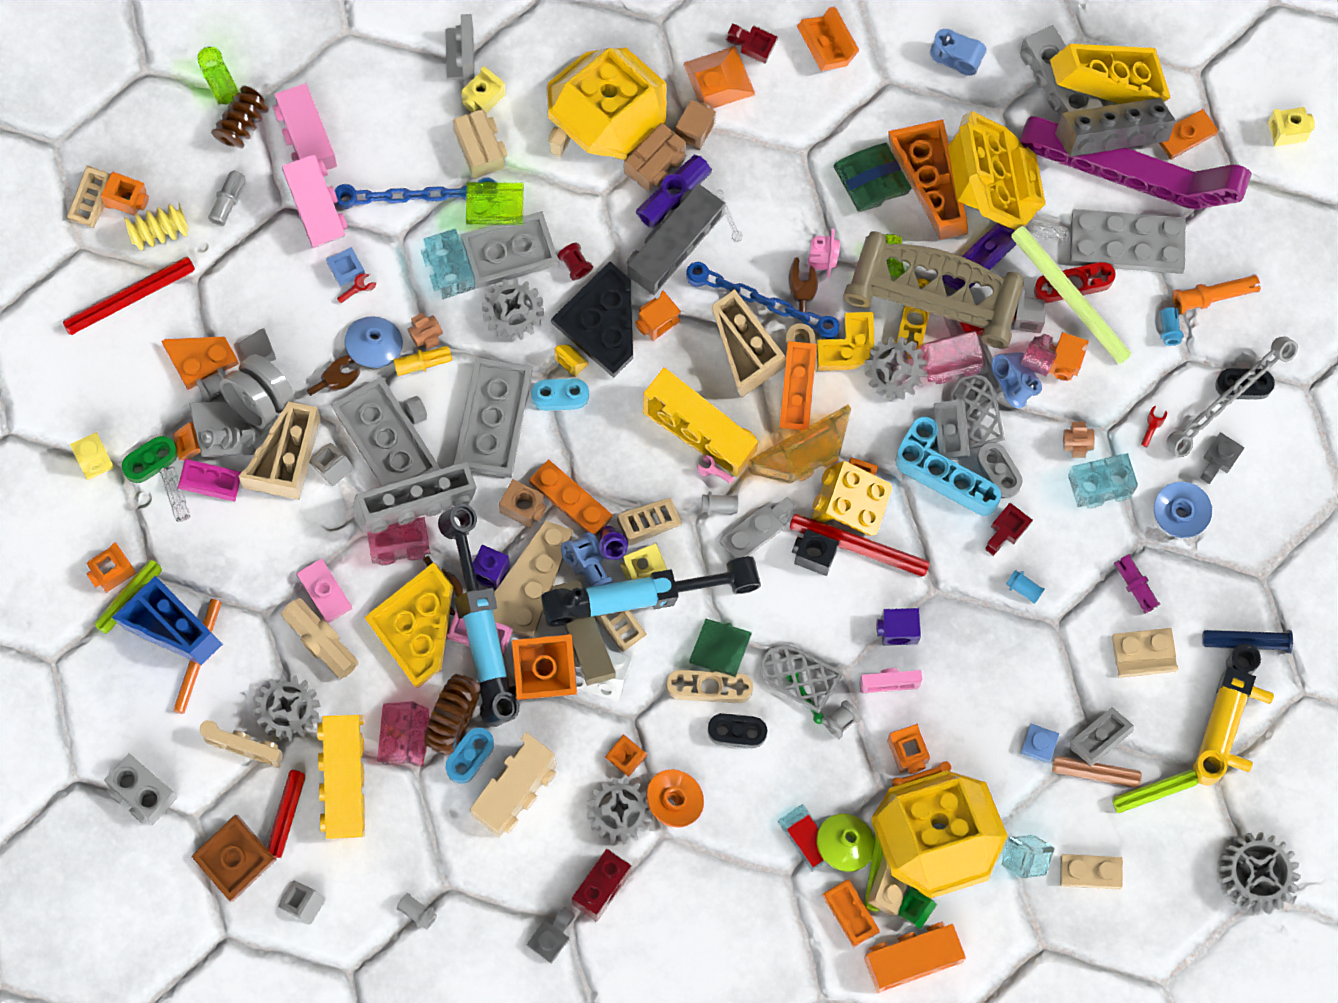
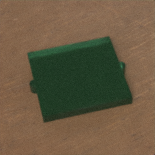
M706 618L689 663L710 669L711 673L716 671L736 677L752 632L733 627L731 623L724 624Z

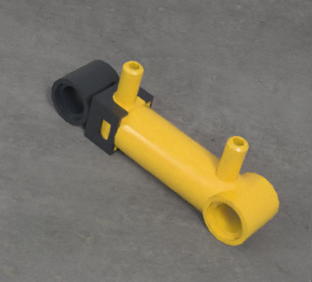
M1244 643L1238 645L1226 660V669L1221 675L1207 728L1197 759L1192 766V770L1195 771L1198 777V782L1202 785L1209 786L1218 782L1225 774L1227 765L1245 772L1251 771L1252 761L1230 753L1249 697L1267 704H1271L1274 698V693L1253 686L1256 676L1252 674L1261 663V655L1258 649L1251 644ZM1237 657H1245L1249 661L1250 666H1241L1237 661ZM1203 762L1212 763L1216 768V773H1208L1203 767Z

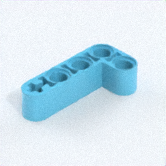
M929 417L916 419L899 446L895 460L898 470L979 515L989 516L993 514L1001 499L999 487L931 450L938 432V426ZM926 430L931 436L922 438L916 431ZM911 453L917 460L909 462L902 455ZM937 467L942 471V474L932 475L928 468ZM963 481L967 484L968 488L958 489L954 482ZM973 488L977 489L974 496L971 495ZM985 496H989L991 498L988 500V502H984L982 500L985 498Z

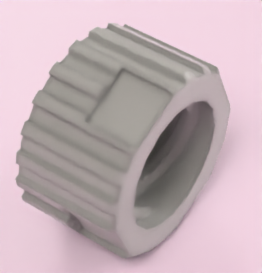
M414 396L404 401L405 411L412 424L415 425L427 420V412L419 396Z

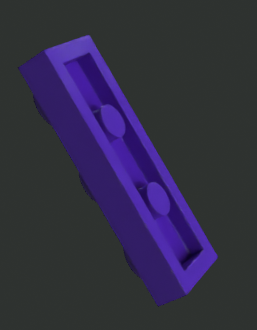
M996 223L961 257L991 270L1017 245L1011 236L1016 230ZM951 275L942 276L943 282L956 291L965 285V281L961 278L953 279ZM971 283L969 288L971 289L976 283Z

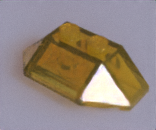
M849 404L749 459L748 470L750 474L791 484L796 480L802 482L814 474V470L821 466L827 468L839 460L850 417L851 407Z

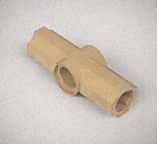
M301 598L293 600L285 607L281 616L301 637V642L315 658L319 657L339 680L347 677L354 671L359 664L358 660L339 641L340 638L324 619L320 620Z

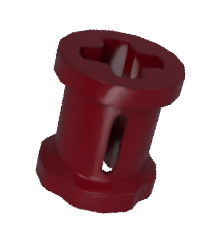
M576 242L567 245L557 254L558 259L564 261L569 269V276L572 280H579L585 277L593 269L592 263L586 261L580 251V244Z

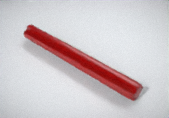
M184 257L64 319L63 325L67 333L73 335L194 272V265L189 257Z
M794 514L790 522V529L804 534L807 529L839 541L838 547L921 577H925L930 562L923 558L800 514Z

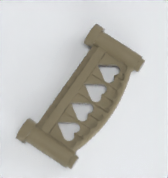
M871 231L866 236L851 284H848L844 291L843 299L847 303L856 307L866 308L870 306L873 296L983 328L981 340L986 345L999 349L1009 347L1012 338L1010 328L1024 285L1022 275L1016 272H1008L1005 277H999L987 268L947 251L917 245L888 244L885 241L886 236L876 231ZM890 258L896 259L899 263L907 262L910 265V269L895 281H892L886 263ZM918 266L925 268L926 271L934 270L938 275L937 278L922 289L919 288L914 269ZM944 275H951L953 279H963L965 285L952 296L947 297L941 278ZM971 283H978L981 287L989 286L993 293L976 306L969 285Z

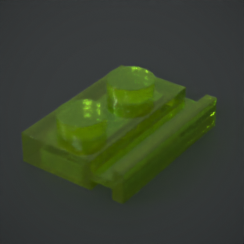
M467 182L466 224L523 225L524 183Z

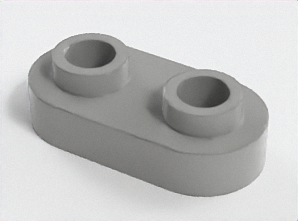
M995 442L983 445L979 451L977 462L985 477L999 487L1001 497L1010 498L1015 496L1022 486V476L1006 449ZM992 456L997 462L989 463L987 457ZM1007 480L1011 483V487L1006 488L1001 482Z

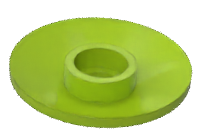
M842 813L835 814L822 823L817 833V847L822 858L831 867L844 872H854L864 868L872 860L875 838L871 829L863 820L854 815ZM845 835L850 836L854 842H848Z

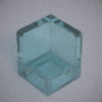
M1035 835L1009 837L1001 865L1021 878L1044 876L1048 873L1055 848Z

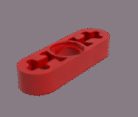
M1105 262L1062 271L1067 278L1074 276L1082 281V287L1078 288L1082 295L1108 290L1116 276L1114 268ZM1098 272H1101L1103 276L1108 275L1105 282H1102L1101 278H1095ZM1044 275L1037 279L1034 287V295L1037 299L1044 300L1045 303L1064 300L1055 288L1052 289L1051 294H1048L1046 290H1041L1044 284H1047L1049 288L1053 287ZM1088 279H1092L1090 286L1088 285Z

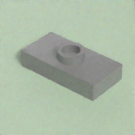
M957 399L934 403L935 422L938 426V453L950 460L969 458L970 449L965 401Z
M1111 707L1071 740L1069 748L1088 765L1093 766L1133 732L1134 725Z

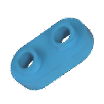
M474 728L464 736L446 761V772L450 780L455 783L464 784L473 779L494 749V739L488 730ZM477 741L485 743V746L480 750L474 748V743ZM462 764L467 767L464 773L456 772L458 765Z

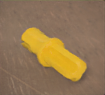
M443 346L422 352L420 349L418 353L394 358L393 360L399 377L420 370L426 372V368L451 362L452 354L448 346Z

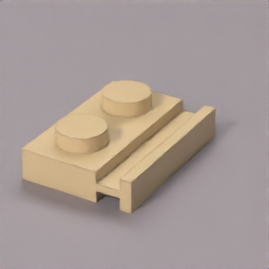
M1172 628L1116 633L1111 637L1115 662L1118 668V678L1177 672L1179 669L1176 662Z

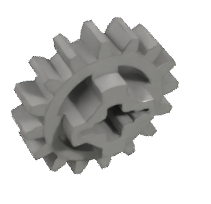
M514 278L513 284H508L507 280L504 279L502 287L496 284L492 285L493 294L486 292L485 300L487 302L482 303V311H485L483 313L484 322H489L488 330L497 329V337L499 338L504 333L507 334L509 341H512L513 335L516 334L522 340L523 332L525 331L531 335L534 334L533 325L540 327L541 319L539 317L544 316V308L541 307L543 305V298L537 297L538 289L533 288L529 290L528 281L523 283L522 286L519 285L518 278ZM526 299L530 302L532 311L525 305ZM494 308H496L497 312L501 314L500 320L496 317L494 313Z
M889 337L888 345L879 341L878 346L880 349L878 351L870 350V353L874 356L873 360L865 361L866 364L871 366V370L866 371L865 375L873 377L868 384L873 388L878 387L876 393L881 396L886 393V397L891 400L894 399L895 394L901 400L905 399V392L915 395L913 387L915 385L923 387V383L919 379L920 377L928 376V373L922 370V367L928 365V361L920 359L924 355V351L921 349L915 350L917 344L913 341L907 344V339L904 337H900L898 343L893 337ZM907 352L912 357L914 366L909 364ZM901 365L900 370L892 371L893 366ZM879 371L884 373L886 384L882 381ZM910 378L905 384L902 385V382Z
M281 675L279 683L270 679L271 687L269 689L263 686L260 688L264 696L255 697L256 704L261 706L254 709L256 716H262L257 721L259 726H266L265 732L268 736L275 731L277 740H281L283 735L287 734L289 740L293 741L294 733L297 732L301 737H304L303 729L305 727L309 729L314 728L311 718L319 719V713L313 710L320 707L319 700L313 699L317 695L315 689L307 691L309 687L308 681L304 680L301 684H298V678L295 675L291 681H287L285 675ZM284 690H294L297 692L292 694L284 692ZM274 696L275 699L273 706L268 708V704L271 698ZM286 703L292 709L288 713L282 707ZM305 705H307L306 713L300 720L301 710L306 708ZM284 722L290 724V726H281L278 723Z
M615 777L612 780L611 786H608L604 781L601 782L602 791L600 792L595 789L592 791V795L596 800H588L587 806L594 809L587 813V819H595L591 824V829L597 830L600 828L599 838L603 839L606 835H609L611 844H614L616 838H621V842L626 844L627 836H631L636 841L638 839L637 830L646 832L647 826L643 822H649L652 819V815L645 812L650 810L647 802H644L646 800V791L639 793L640 784L638 782L633 787L629 786V778H625L623 784H618V780ZM623 793L631 795L635 800L630 801L623 796ZM611 794L612 798L608 804L600 807L602 801ZM617 800H619V805L624 810L622 822H620L617 812H614ZM639 815L637 821L628 828L627 823L630 819ZM604 822H611L616 826V829L608 827Z

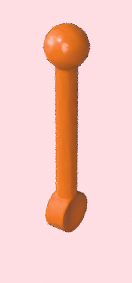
M943 761L939 767L902 779L895 777L891 782L892 786H898L946 770L950 771L951 764Z

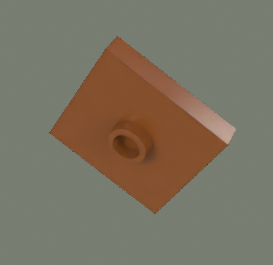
M234 815L191 856L230 902L238 898L277 860L239 815Z

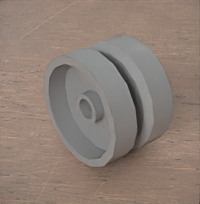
M254 354L250 355L240 364L239 371H231L221 380L220 389L225 401L241 420L259 430L264 429L274 421L276 413H281L287 403L294 402L295 399L294 392L284 375L270 361Z

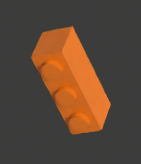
M939 922L927 927V933L916 936L915 932L900 936L898 938L899 942L887 946V943L883 942L870 947V953L866 954L864 960L876 992L880 993L962 964L966 956L953 923L945 926L943 922Z

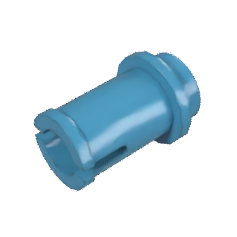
M1174 307L1165 308L1160 311L1163 328L1161 340L1167 346L1180 344L1182 342L1181 339L1184 337L1183 331L1180 330L1179 310Z
M1015 570L1006 585L1010 587V591L1014 589L1035 604L1045 588L1040 587L1024 576V571L1020 573Z

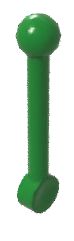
M796 673L795 676L797 683H800V681L798 680L799 674ZM787 675V680L793 683L792 676ZM803 686L799 687L801 696L808 695ZM811 699L805 700L808 703L814 705ZM811 710L814 715V722L822 724L824 715Z

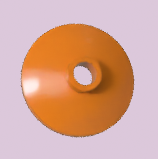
M674 769L664 770L656 774L647 786L646 800L651 813L663 824L677 828L686 827L700 817L704 808L703 792L697 781L689 774ZM668 799H672L675 802V806L670 804Z

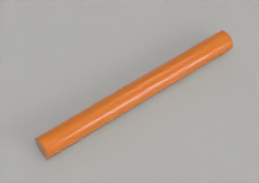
M210 599L203 620V624L211 632L222 604L221 601L216 599ZM189 661L173 711L185 714L201 666L200 664Z

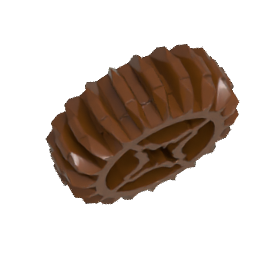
M454 674L448 679L431 712L425 730V746L432 748L431 750L446 755L454 752L465 735L477 707L481 692L480 683L474 681L473 678Z

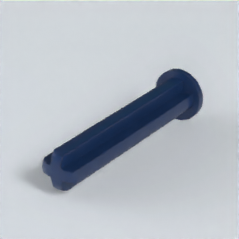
M1204 630L1202 633V644L1204 647L1235 648L1240 644L1246 643L1255 646L1257 649L1286 650L1287 653L1291 654L1293 633L1292 630H1287V633Z

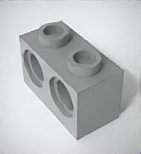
M130 753L104 779L108 787H110L106 792L119 804L123 800L132 807L129 812L141 823L146 819L154 825L178 799L168 786ZM126 776L135 777V782L131 787H121L123 778ZM147 796H157L155 805L152 807L143 806V800Z

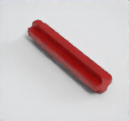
M298 770L289 771L266 847L275 858H281L306 778L305 773Z

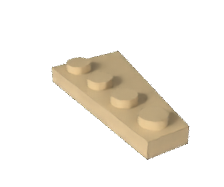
M545 520L494 592L497 609L493 610L495 622L512 627V633L527 638H534L544 612L540 596L550 591L551 586L555 583L564 559L561 553V545L563 542L571 540L573 535L572 529Z

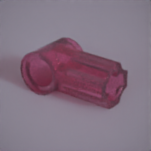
M1047 334L1039 337L1034 336L1021 359L1020 365L1046 377L1057 356L1053 337Z

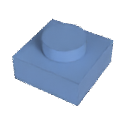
M352 247L326 259L339 287L355 280L357 275L365 274Z
M1031 723L1020 754L1049 764L1060 733Z

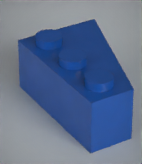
M156 576L112 617L125 630L200 665L223 645Z

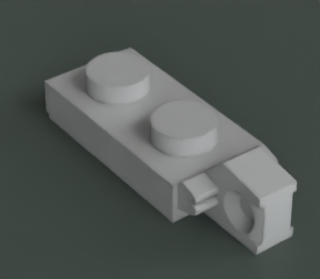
M787 497L776 506L772 502L764 505L723 536L719 543L733 559L750 556L783 531V527L788 523L785 517L795 510V504Z

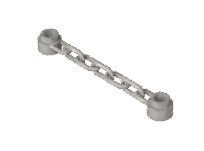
M1286 336L1277 337L1271 344V351L1213 402L1206 411L1201 413L1182 432H1173L1168 436L1166 441L1168 450L1177 457L1187 456L1193 448V438L1199 431L1204 429L1279 359L1283 362L1291 361L1297 354L1298 344ZM1274 355L1275 358L1271 362L1267 360L1270 356ZM1259 366H1262L1263 369L1258 374H1255L1254 371ZM1246 378L1250 380L1243 387L1240 385ZM1234 391L1236 394L1228 400L1226 397ZM1220 404L1221 407L1214 413L1212 409ZM1206 416L1207 420L1200 425L1198 422ZM1190 429H1192V431L1194 432L1189 436L1186 435V433Z

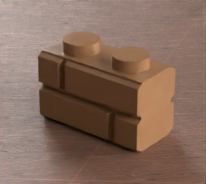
M660 123L625 159L624 172L631 179L637 181L646 191H650L654 186L659 187L662 185L664 178L668 176L667 172L673 166L679 167L685 160L686 143L676 133H673L671 129Z

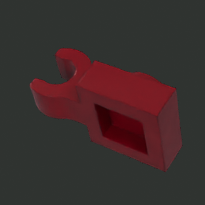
M736 24L731 25L726 41L731 44L743 45L741 53L766 64L778 40V36L754 25L749 32Z
M1009 503L992 523L991 528L996 533L988 541L985 550L994 556L1006 540L1014 545L1032 524L1033 519L1012 503Z

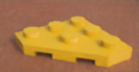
M434 562L364 617L416 688L421 687L442 670L454 587Z

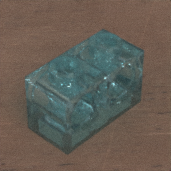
M456 228L423 238L425 249L420 251L425 266L430 265L433 274L429 275L434 291L439 290L442 299H446L474 290V277ZM440 249L449 251L443 256L435 254ZM448 274H455L458 276L455 280L452 281L444 279V277Z
M1128 453L1072 466L1068 474L1078 508L1083 506L1096 508L1103 505L1104 501L1115 499L1116 502L1125 501L1132 497L1138 487ZM1111 476H1120L1124 483L1117 484L1113 482ZM1091 482L1096 486L1097 490H1087L1083 483Z

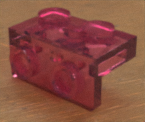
M976 330L920 344V349L924 351L923 359L928 361V365L925 366L928 373V382L935 381L936 384H943L953 380L952 376L962 373L964 377L979 374L980 369L985 366Z
M425 517L417 518L405 525H399V523L389 525L387 529L379 533L367 532L372 564L390 565L395 563L397 559L419 560L424 558L425 555L431 554Z
M413 701L383 704L377 755L378 763L383 765L409 763L417 767L424 766V758L427 751L424 736L429 721V709Z

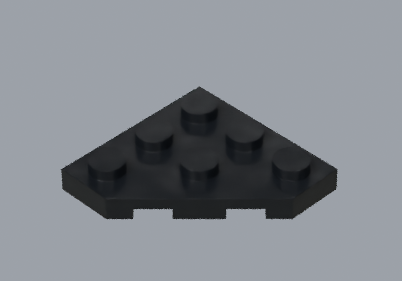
M609 261L551 318V324L613 378L633 360L631 279Z

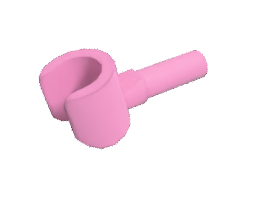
M709 455L703 457V461L710 465L709 468L697 465V471L702 476L713 474L730 484L734 481L733 476L714 465V459Z

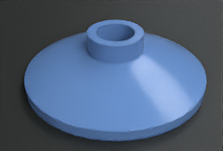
M369 316L355 321L346 332L345 347L347 353L355 362L368 368H381L394 362V358H398L402 350L403 342L400 331L392 322L381 317ZM370 336H378L379 339L374 340Z
M1174 482L1165 486L1158 493L1154 502V516L1159 526L1168 534L1178 538H1190L1202 533L1209 525L1212 518V504L1208 495L1197 485L1189 482ZM1176 510H1184L1186 516L1179 517L1176 513Z

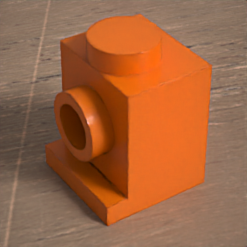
M112 171L103 189L101 198L106 208H114L135 216L138 210L143 211L146 208L149 195L146 194L147 191L143 182Z

